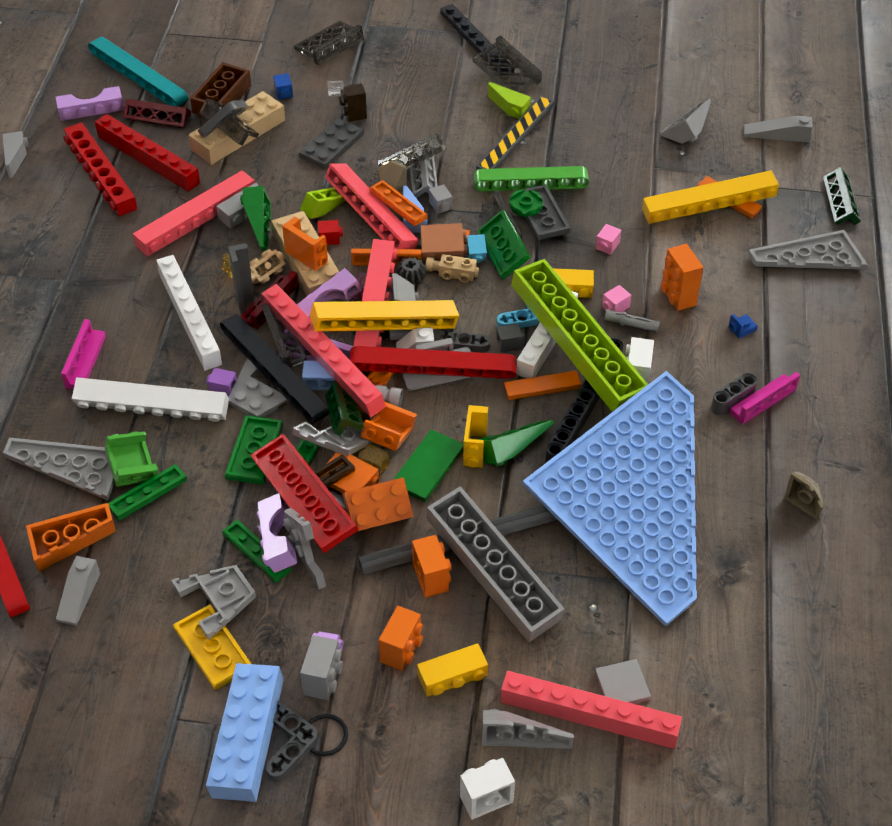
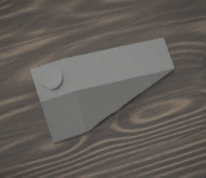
M709 98L694 106L684 116L678 118L676 123L673 124L674 126L671 124L660 133L661 136L681 144L687 141L689 143L695 141L697 135L702 131L711 99Z
M791 116L744 124V137L809 143L812 131V117Z
M498 709L483 710L482 745L572 749L574 734L507 711H500Z

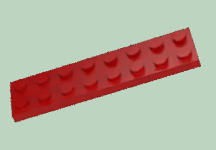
M281 434L250 455L287 506L299 513L298 518L303 516L305 521L311 523L314 535L313 540L323 553H326L359 530L355 522L284 434Z

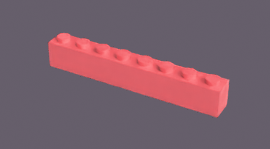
M347 164L329 165L325 176L326 180L382 240L395 241L394 249L416 248L419 239L379 198L370 192V188Z
M244 171L238 172L134 232L135 246L147 257L218 216L217 205L239 193L243 188L251 186L255 183V180Z
M373 239L362 301H389L390 292L387 291L388 288L392 287V277H390V274L394 273L395 263H393V259L396 260L397 249H394L395 241ZM384 330L356 331L353 347H381L382 337H380V332L383 333Z
M511 671L506 672L501 688L500 703L675 749L682 716Z

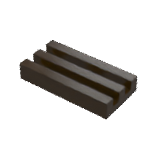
M342 454L316 470L315 474L318 477L322 476L319 479L328 488L355 471V466Z

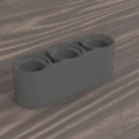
M744 373L717 390L713 395L711 411L716 415H724L730 411L731 407L755 393L758 381L756 375Z

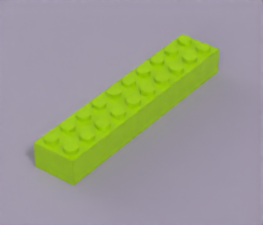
M545 259L514 270L511 286L612 412L648 385Z

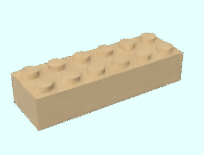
M262 91L245 101L249 106L245 112L238 116L227 118L207 137L202 138L198 133L199 129L188 135L190 148L194 153L212 165L284 122V105Z
M300 211L271 220L273 237L292 271L298 273V282L306 296H308L339 271L328 252V262L317 271L312 270L285 252L282 225L293 217L300 219L302 232L313 239L319 238L305 212Z

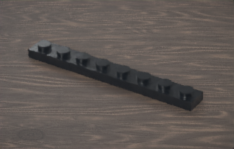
M453 4L440 8V14L501 77L515 72V67Z

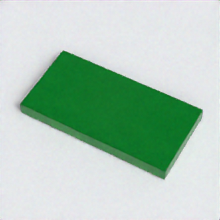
M501 210L477 230L478 235L485 234L486 250L502 279H506L514 270L531 258L504 210Z
M245 415L225 472V479L264 485L266 476L250 455L280 436L283 420Z
M431 429L393 480L404 477L408 495L426 502L463 451L464 444Z

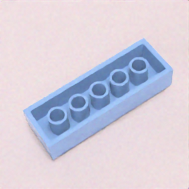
M236 663L206 783L211 798L257 802L274 726V714L277 712V701L280 699L284 681L279 666Z

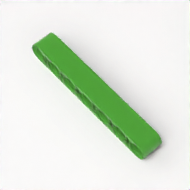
M583 166L478 169L474 172V186L478 191H515L545 184L548 189H581L589 185L588 172Z

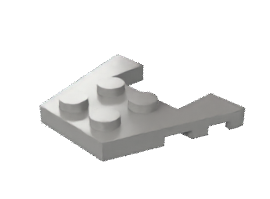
M247 358L229 395L228 405L248 416L264 418L278 410V407L282 404H289L290 402L279 391L254 378L260 371Z
M307 422L294 427L292 432L293 435L344 456H349L374 443L361 437L362 430L360 431L350 426H346L341 436L334 434L332 426L319 431Z
M292 508L284 510L285 519L283 523L290 534L287 536V539L295 548L298 557L301 558L318 590L325 588L326 583L323 572L314 561L309 541L314 539L311 523L305 521L303 516L298 518L299 513Z
M237 565L211 570L210 574L198 576V574L189 575L190 578L179 580V578L171 580L180 598L201 588L217 613L198 622L208 640L256 598L255 591Z

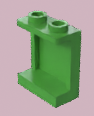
M135 431L121 435L113 434L107 437L105 451L116 487L143 483L157 475L156 463L152 464L145 442L147 436L145 431Z

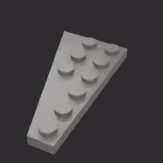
M845 230L754 248L748 252L751 261L758 267L866 270L868 265Z
M19 438L8 439L3 451L5 458L109 501L115 481L105 447Z

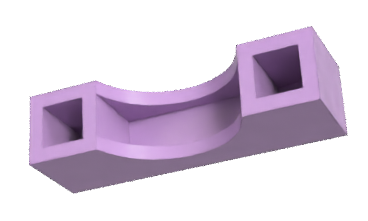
M119 86L105 88L100 95L92 99H78L72 94L56 97L61 121L124 110Z
M344 268L299 302L297 306L310 318L309 315L313 302H329L335 299L349 301L361 292L362 289L357 279Z
M278 493L258 502L259 511H257V516L260 520L259 531L262 535L260 543L264 550L262 559L267 567L269 566L274 573L297 564L293 545L286 536H278L281 528L284 526V510L289 509Z

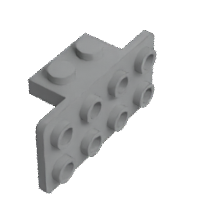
M451 338L415 345V349L471 352L468 347L453 350ZM401 373L406 388L409 391L470 378L465 376Z

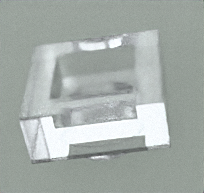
M343 80L327 81L328 96L341 95L340 90L344 87Z

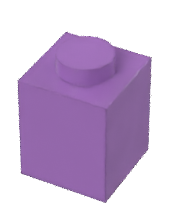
M214 368L206 381L209 391L225 392L229 397L237 381L236 372Z

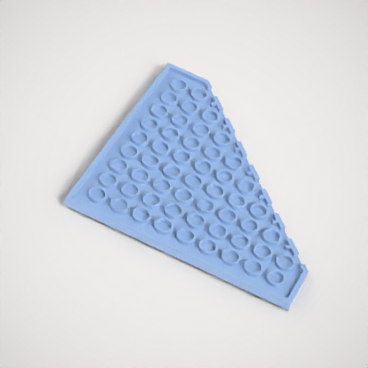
M667 371L524 479L522 484L665 627L696 602L694 395Z

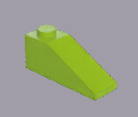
M492 82L488 83V97L507 115L520 119L531 107L530 96Z
M334 187L310 191L306 193L300 210L304 211L308 218L314 219L324 216L346 200Z

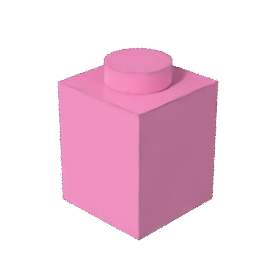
M606 224L597 235L595 249L611 255L620 243L622 230Z
M618 285L603 294L602 307L605 311L609 309L623 312L630 308L631 294Z

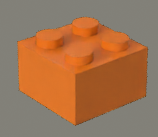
M436 535L412 541V565L425 598L448 592L449 583L452 582L449 572L452 570L449 558L445 559L443 542H439Z
M397 605L379 638L380 663L403 672L407 664L410 665L415 655L414 651L416 647L419 648L424 637L421 635L423 629L421 614Z

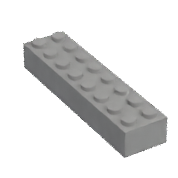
M461 486L427 507L426 519L528 642H531L562 620L565 611L564 607Z

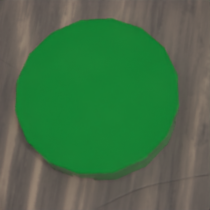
M521 189L511 194L509 207L517 215L533 216L541 211L543 199L534 190L525 191V189Z

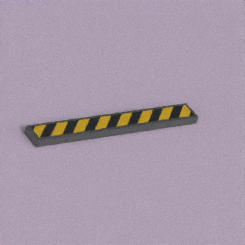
M540 96L477 164L476 170L497 169L554 106V100Z

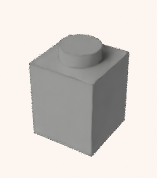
M444 184L429 189V203L437 214L452 210L453 197Z

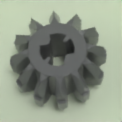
M408 257V259L402 258L401 262H398L396 274L413 285L414 283L420 284V281L424 280L426 267L422 260H417L416 257L413 259Z

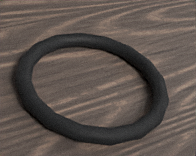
M320 714L308 721L312 725V723L319 719H333L340 723L344 733L343 740L338 747L324 752L311 748L310 752L319 756L333 755L339 752L346 744L348 728L344 721L336 715ZM302 732L305 740L307 738V735L305 732Z

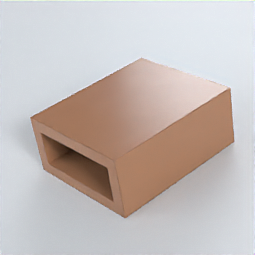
M462 223L420 225L423 263H426L427 257L441 261L442 254L463 258L464 254H467V244H464V241H466V230L462 229Z

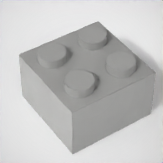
M312 636L300 672L304 696L329 701L331 693H335L337 687V680L335 679L337 674H341L343 661H340L342 650L339 649L338 640Z

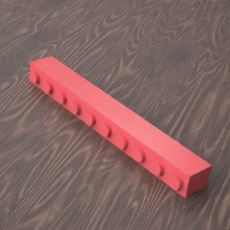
M277 284L261 293L267 308L370 418L386 407L382 393L322 331H314L311 319Z

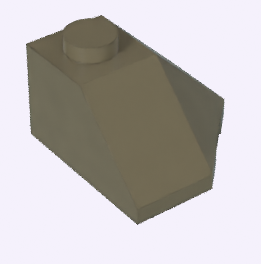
M394 160L377 168L378 182L384 180L403 195V186H407L406 166Z
M793 472L790 476L784 499L818 520L824 507L818 483L801 472Z

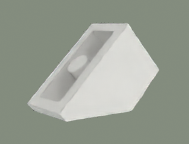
M433 327L413 329L396 342V347L415 349V345L433 342Z

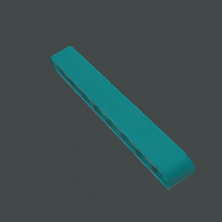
M101 36L88 43V48L94 56L166 104L179 107L189 100L187 93L182 88Z

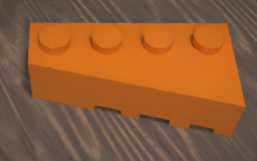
M108 503L26 525L33 559L39 572L116 532Z

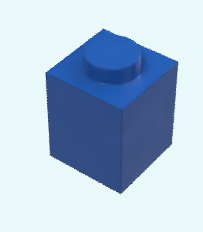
M289 73L274 75V89L277 99L292 98L293 90Z

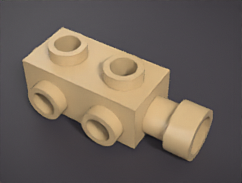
M268 249L261 254L262 257L259 260L255 258L250 261L253 284L259 282L264 284L271 279L269 275L272 273L276 275L283 270L282 266L285 265V257L282 252L276 249L272 251Z
M442 254L441 261L427 257L426 271H439L438 276L445 280L453 278L459 279L462 283L473 282L474 277L478 278L479 267H476V259Z

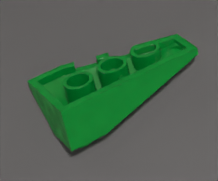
M263 186L243 188V195H240L241 205H244L262 252H264L269 247L267 232H270L268 221H271V201Z
M553 420L539 421L519 427L520 430H507L503 434L477 439L484 440L483 461L486 464H494L495 466L506 464V460L515 457L554 424Z

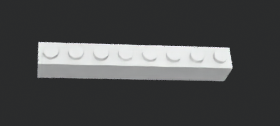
M174 255L157 259L159 275L204 371L221 366L220 350Z
M76 377L72 400L80 408H89V406L96 407L99 410L110 408L118 412L129 410L137 414L148 412L156 416L168 414L174 418L187 416L193 420L207 418L212 422L226 420L229 397L225 392Z

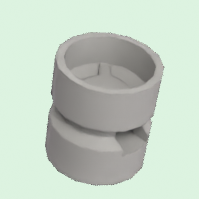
M375 386L382 393L385 402L401 408L403 400L402 388L391 387V389H388L387 386Z

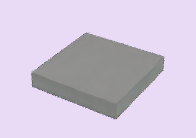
M637 659L595 668V675L603 696L632 704L651 700V694Z

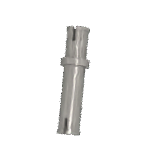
M609 309L606 310L604 318L605 321L619 323L620 326H633L656 333L660 321Z

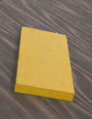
M211 604L176 622L173 624V628L216 691L232 682L236 663L251 664V662L226 626L211 639H207L198 622L216 613Z

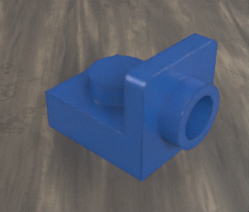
M732 314L728 327L738 338L757 331L758 325L747 314L739 318Z

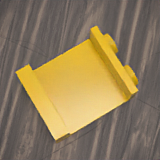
M473 405L468 407L463 445V466L483 468L484 440L471 439V436H487L488 407Z

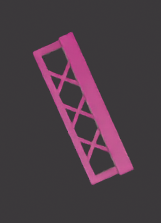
M84 319L61 372L66 389H74L76 377L89 379L106 338L105 331L92 329L89 319Z
M795 372L789 377L785 374L781 375L731 407L729 413L743 425L797 389L800 374Z

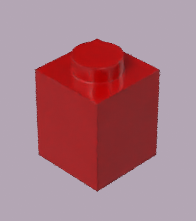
M338 220L317 221L319 237L324 235L327 245L340 244V237H343V229L339 227Z

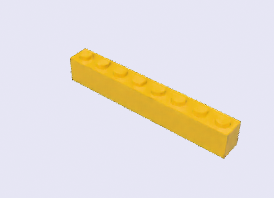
M772 170L645 197L643 198L642 211L649 224L740 205L746 202L777 196L779 183Z
M453 300L313 302L309 316L316 332L413 330L433 327V329H455L459 313Z

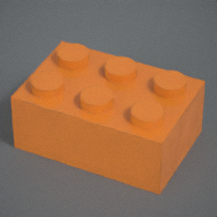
M688 244L667 249L663 279L660 285L662 292L667 295L670 304L677 311L697 305L704 269Z
M404 477L342 493L346 512L357 525L358 531L414 517Z

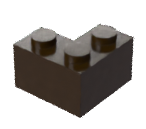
M362 83L344 86L340 90L341 96L338 97L343 115L347 116L348 122L367 119L366 92Z

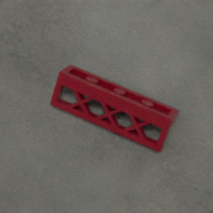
M126 98L123 118L185 128L186 118L191 117L192 111L184 107ZM129 108L137 109L138 112L133 116L128 115ZM145 110L152 111L153 115L145 118L143 112ZM160 113H166L168 117L164 120H160L157 115ZM175 115L182 116L181 123H176L173 117Z
M291 270L287 276L280 274L267 289L277 284L289 296L299 286L298 273ZM261 294L240 317L249 326L258 330L273 313L267 308Z

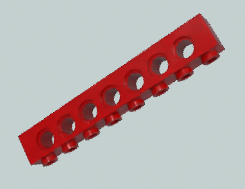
M83 123L64 128L65 136H63L66 145L70 146L72 154H76L79 164L82 163L84 171L89 173L91 181L95 182L97 190L102 192L104 200L109 202L111 210L115 211L118 216L138 210L135 196Z

